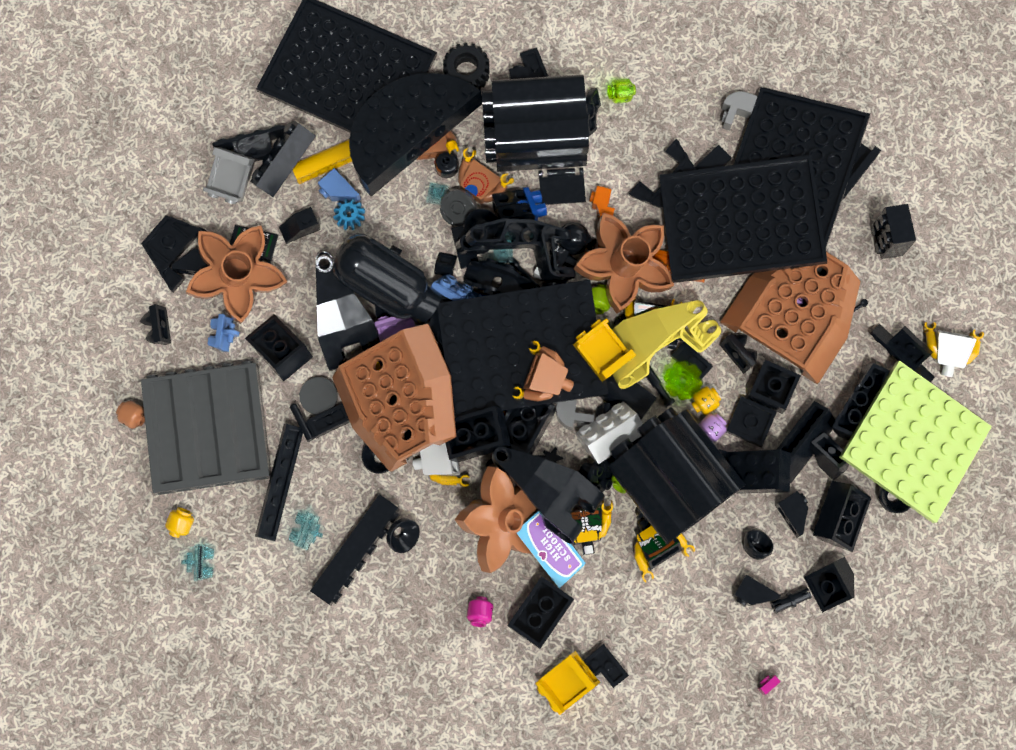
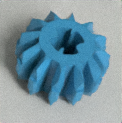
M344 199L345 204L338 202L339 208H334L336 215L333 218L335 221H338V227L343 226L344 230H347L350 226L354 231V225L356 224L358 227H361L360 221L365 220V216H363L365 209L361 208L362 204L360 202L355 204V199H352L350 203H348L347 199ZM347 212H351V217H347Z

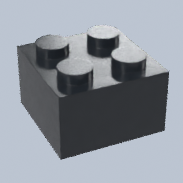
M765 359L747 399L783 414L787 409L801 375Z

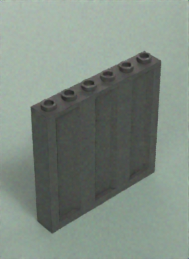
M243 361L241 365L234 366V364L230 363L222 365L221 368L209 366L204 367L201 371L188 369L181 374L168 372L165 373V376L148 375L146 379H141L153 494L163 495L270 479L271 467L259 368L256 363H253V361Z

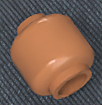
M134 401L122 402L117 408L116 415L118 421L130 429L137 428L145 423L144 407Z

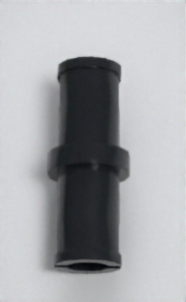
M804 587L792 594L789 592L785 597L771 602L772 609L775 608L773 610L774 613L777 614L790 607H797V604L811 599V593L807 592L809 589Z

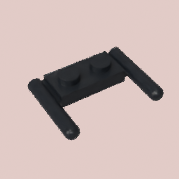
M293 403L290 405V409L307 442L350 423L343 404H339L307 421L303 418L297 404Z

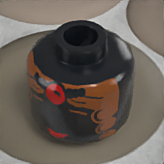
M444 151L436 156L434 164L437 174L442 178L455 176L459 169L456 155L452 152L449 154L448 151Z

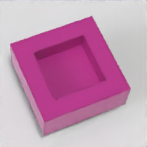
M767 675L759 682L761 686L758 689L763 695H766L781 681L776 675L772 677Z

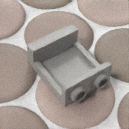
M214 147L212 155H215L208 184L203 188V191L208 192L207 195L213 198L223 197L225 202L231 204L242 202L255 159L221 147Z

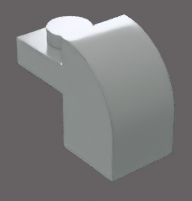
M747 92L730 94L725 99L721 109L724 110L721 122H724L723 129L730 131L735 114L750 119L757 96Z
M577 400L557 403L556 416L564 428L573 431L574 423L578 427H582L594 422V415L575 412Z

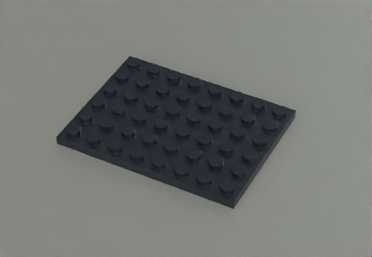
M302 0L256 90L261 94L350 133L357 113L375 92L400 78L429 73L437 57V52L318 0Z
M761 87L734 165L812 155L825 248H827L870 119V113Z
M812 155L659 175L673 283L827 264Z
M590 279L439 303L437 310L444 358L451 375L453 406L457 417L492 406H497L502 411L608 395L607 381L604 380L602 382L573 346L577 342L576 337L583 331L586 333L591 331V325L597 321ZM533 341H537L541 347H547L559 354L564 362V367L568 369L566 378L574 381L570 392L561 389L559 395H553L551 399L539 402L526 400L524 397L522 399L513 398V396L520 395V390L514 389L515 387L526 390L523 387L535 357L529 348L535 350L538 347L532 343Z

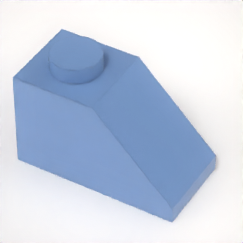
M335 168L318 182L320 188L318 191L325 199L328 197L331 201L344 202V199H347L348 202L352 199H355V202L361 200L359 193Z

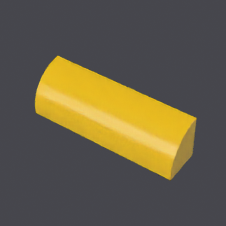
M349 139L299 160L293 168L298 184H302L330 172L334 168L336 169L352 162Z

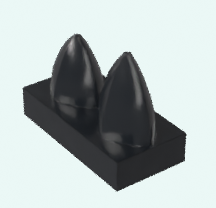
M156 304L149 306V311L140 320V323L152 326V330L145 339L153 344H171L166 307Z
M731 333L720 343V346L744 374L757 363V351L745 349L747 335H734Z

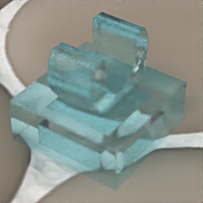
M430 183L426 202L441 205V199L448 192L449 187Z

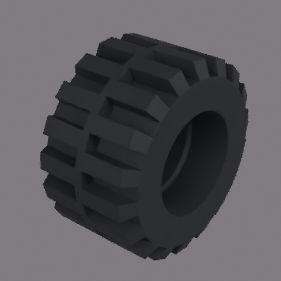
M464 43V46L457 44L456 49L453 47L449 49L450 54L446 53L445 60H443L444 74L465 80L479 90L480 86L484 88L486 81L488 82L490 68L487 54L482 52V48H476L475 44L472 43L471 46H468V43ZM464 62H470L477 67L476 71L470 75H462L456 71V68Z

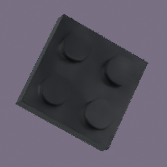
M741 396L726 433L762 447L777 411Z

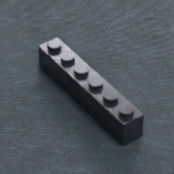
M379 494L310 592L330 606L333 603L337 604L343 596L341 592L344 587L348 588L354 581L352 577L356 571L360 572L366 563L364 559L368 554L371 556L376 550V542L379 538L383 539L386 536L389 524L391 522L394 523L399 518L400 514L398 512L400 509Z

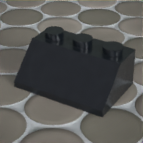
M832 481L824 505L821 508L818 522L815 525L813 536L826 543L853 552L871 497L851 484Z

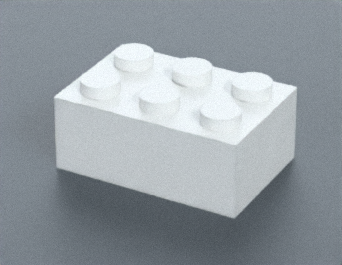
M625 402L614 405L607 413L599 415L594 422L582 426L575 434L585 451L600 464L612 456L610 452L621 442L628 438L633 442L641 435L637 429L643 423L637 413Z

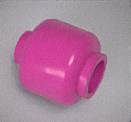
M482 596L471 600L468 603L466 616L471 625L486 627V624L492 621L493 604L486 597Z

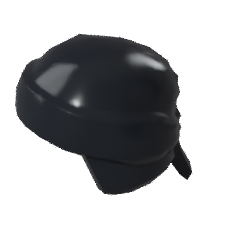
M570 222L561 227L571 230L572 241L559 243L563 249L569 251V254H580L586 248L589 251L595 249L593 244L597 241L596 238H591L588 230L582 224Z

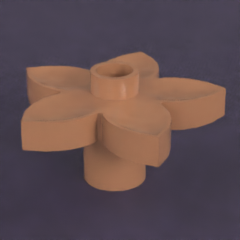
M603 213L598 222L596 233L600 248L586 253L576 264L574 270L590 280H607V299L610 306L618 314L635 299L638 287L644 291L655 293L670 290L674 283L668 269L661 262L652 258L663 244L664 226H644L631 236L622 221L614 216Z
M262 226L252 227L242 232L235 240L234 245H230L219 234L208 231L198 232L197 245L199 254L209 266L199 270L192 277L186 294L201 299H209L222 294L223 304L227 313L239 324H242L253 306L252 291L269 293L278 290L287 283L282 272L275 266L259 261L265 246Z
M488 466L481 482V499L472 501L454 520L465 532L480 536L477 545L478 563L481 571L492 573L504 564L510 550L531 554V551L518 536L517 532L521 530L523 524L528 521V518L537 509L518 485L515 488L513 487L511 479L505 472L497 467Z

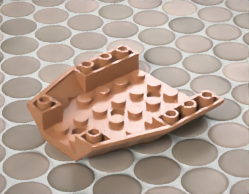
M827 252V264L754 273L750 276L720 322L735 333L739 329L803 370L801 375L817 385L848 338L861 282L847 264ZM824 268L827 275H818L817 269ZM797 299H805L807 306L800 307L797 304ZM784 329L787 337L780 338L777 335V330Z
M429 324L397 332L339 365L332 377L352 428L390 472L407 464L406 458L430 445L436 444L440 446L456 437L451 375ZM381 360L383 366L377 371L376 363ZM396 395L397 402L391 405L390 398ZM407 430L411 431V438L409 440L404 438V433Z

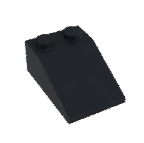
M275 314L245 338L283 382L313 358L305 344Z

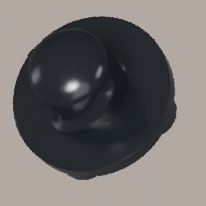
M607 458L600 464L596 461L593 464L585 462L580 467L579 473L603 493L612 486V473L608 466L613 461Z

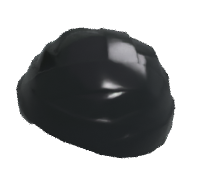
M754 529L746 533L743 543L744 550L752 559L763 560L772 554L773 542L769 536L762 531Z

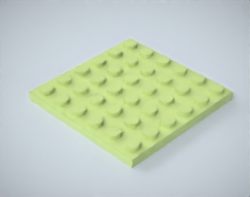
M897 361L841 453L840 458L932 523H937L992 426L904 363Z

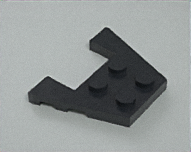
M675 139L665 151L669 157L679 164L672 173L697 170L687 153L683 150L680 142ZM639 181L629 193V196L663 209L661 186L654 193Z
M165 215L141 244L168 288L174 293L183 283L184 279L170 267L195 239L198 240V232L206 230Z

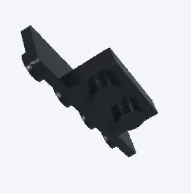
M275 125L270 129L256 130L246 135L239 134L229 139H219L217 142H213L212 145L213 148L221 147L227 150H234L236 153L254 158V162L263 160L266 154L271 152V140L278 139L283 135L285 125Z
M880 324L870 332L875 341L880 343L898 361L904 363L929 382L935 378L922 365L933 352L906 326L894 337Z

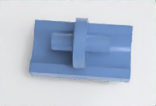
M219 314L218 318L211 319L210 326L211 329L216 330V336L208 337V345L223 352H229L230 343H233V337H239L240 332L235 330L232 318Z

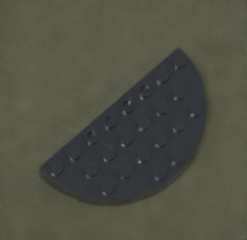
M423 73L400 78L375 92L357 113L349 138L350 156L358 179L366 192L372 197L481 106V91L467 81L454 76L439 73Z

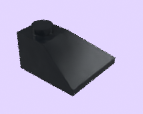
M845 557L804 577L822 613L854 598V573Z

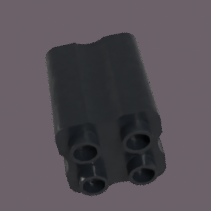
M583 74L491 80L492 91H482L486 163L497 162V172L587 166L589 133Z
M670 407L658 417L656 415L637 429L641 435L633 442L628 438L610 452L615 461L608 466V469L666 545L746 485L687 409L677 414Z

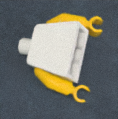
M925 322L923 331L926 333L927 347L933 352L931 357L937 363L943 364L941 375L953 377L955 367L965 368L966 364H970L979 355L980 339L984 336L983 332L979 333V337L975 335V329L969 336L936 330L935 333L936 323L933 322L932 328H928L927 322Z
M445 443L440 446L432 444L420 451L421 458L413 459L414 469H422L423 474L429 476L434 482L441 485L456 486L459 484L462 487L469 486V484L465 485L462 483V478H470L468 475L457 478L460 475L459 464L449 460Z

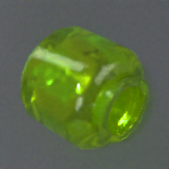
M615 79L608 85V98L616 104L628 103L632 101L633 96L636 94V87L630 79Z

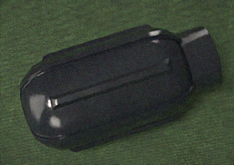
M356 233L351 235L340 246L333 259V272L340 283L397 319L411 318L418 324L423 325L431 318L441 301L442 295L428 286L427 279L422 270L365 234Z

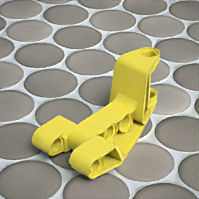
M695 300L654 309L625 319L612 329L627 350L630 351L632 349L636 354L634 358L612 374L619 388L626 389L648 376L650 360L653 355L674 340L681 338L695 351L703 352L719 337L721 327L715 320H708L698 324L708 312L707 307L702 301ZM697 307H702L699 313H693ZM716 326L714 332L707 333L710 327Z

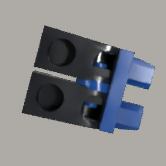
M525 187L523 190L492 194V208L498 220L508 218L538 221V217L547 216V207L545 203H542L540 190L530 192L529 187Z

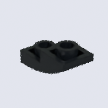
M718 145L695 167L697 170L722 167L730 162L732 157Z

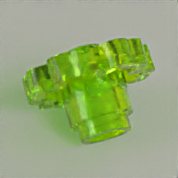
M685 360L675 362L673 367L666 370L664 381L667 382L665 389L672 397L678 395L680 400L691 399L694 393L701 390L703 380L699 377L702 372L696 364L689 365ZM681 378H684L686 383H683Z

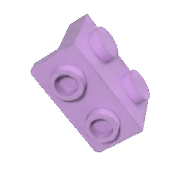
M384 316L374 322L380 342L403 329L415 327L414 321L411 318L397 319Z

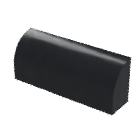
M613 375L606 379L608 395L599 396L607 403H610L612 407L618 403L625 402L637 413L640 420L643 419L657 399V397L638 383L626 389L619 388Z
M815 401L777 448L791 453L790 483L793 482L814 455L810 443L825 432L829 435L832 431L830 427L835 418L830 409Z

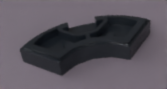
M591 88L586 95L589 136L597 130V112L601 106L597 88Z

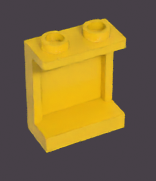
M607 318L604 321L599 319L591 325L592 330L588 333L583 331L576 337L577 342L573 344L602 382L636 356L632 349L630 351L627 350L607 324L609 322Z
M574 651L535 684L537 685L538 692L549 701L551 709L561 715L575 702L594 689L600 681L578 653Z

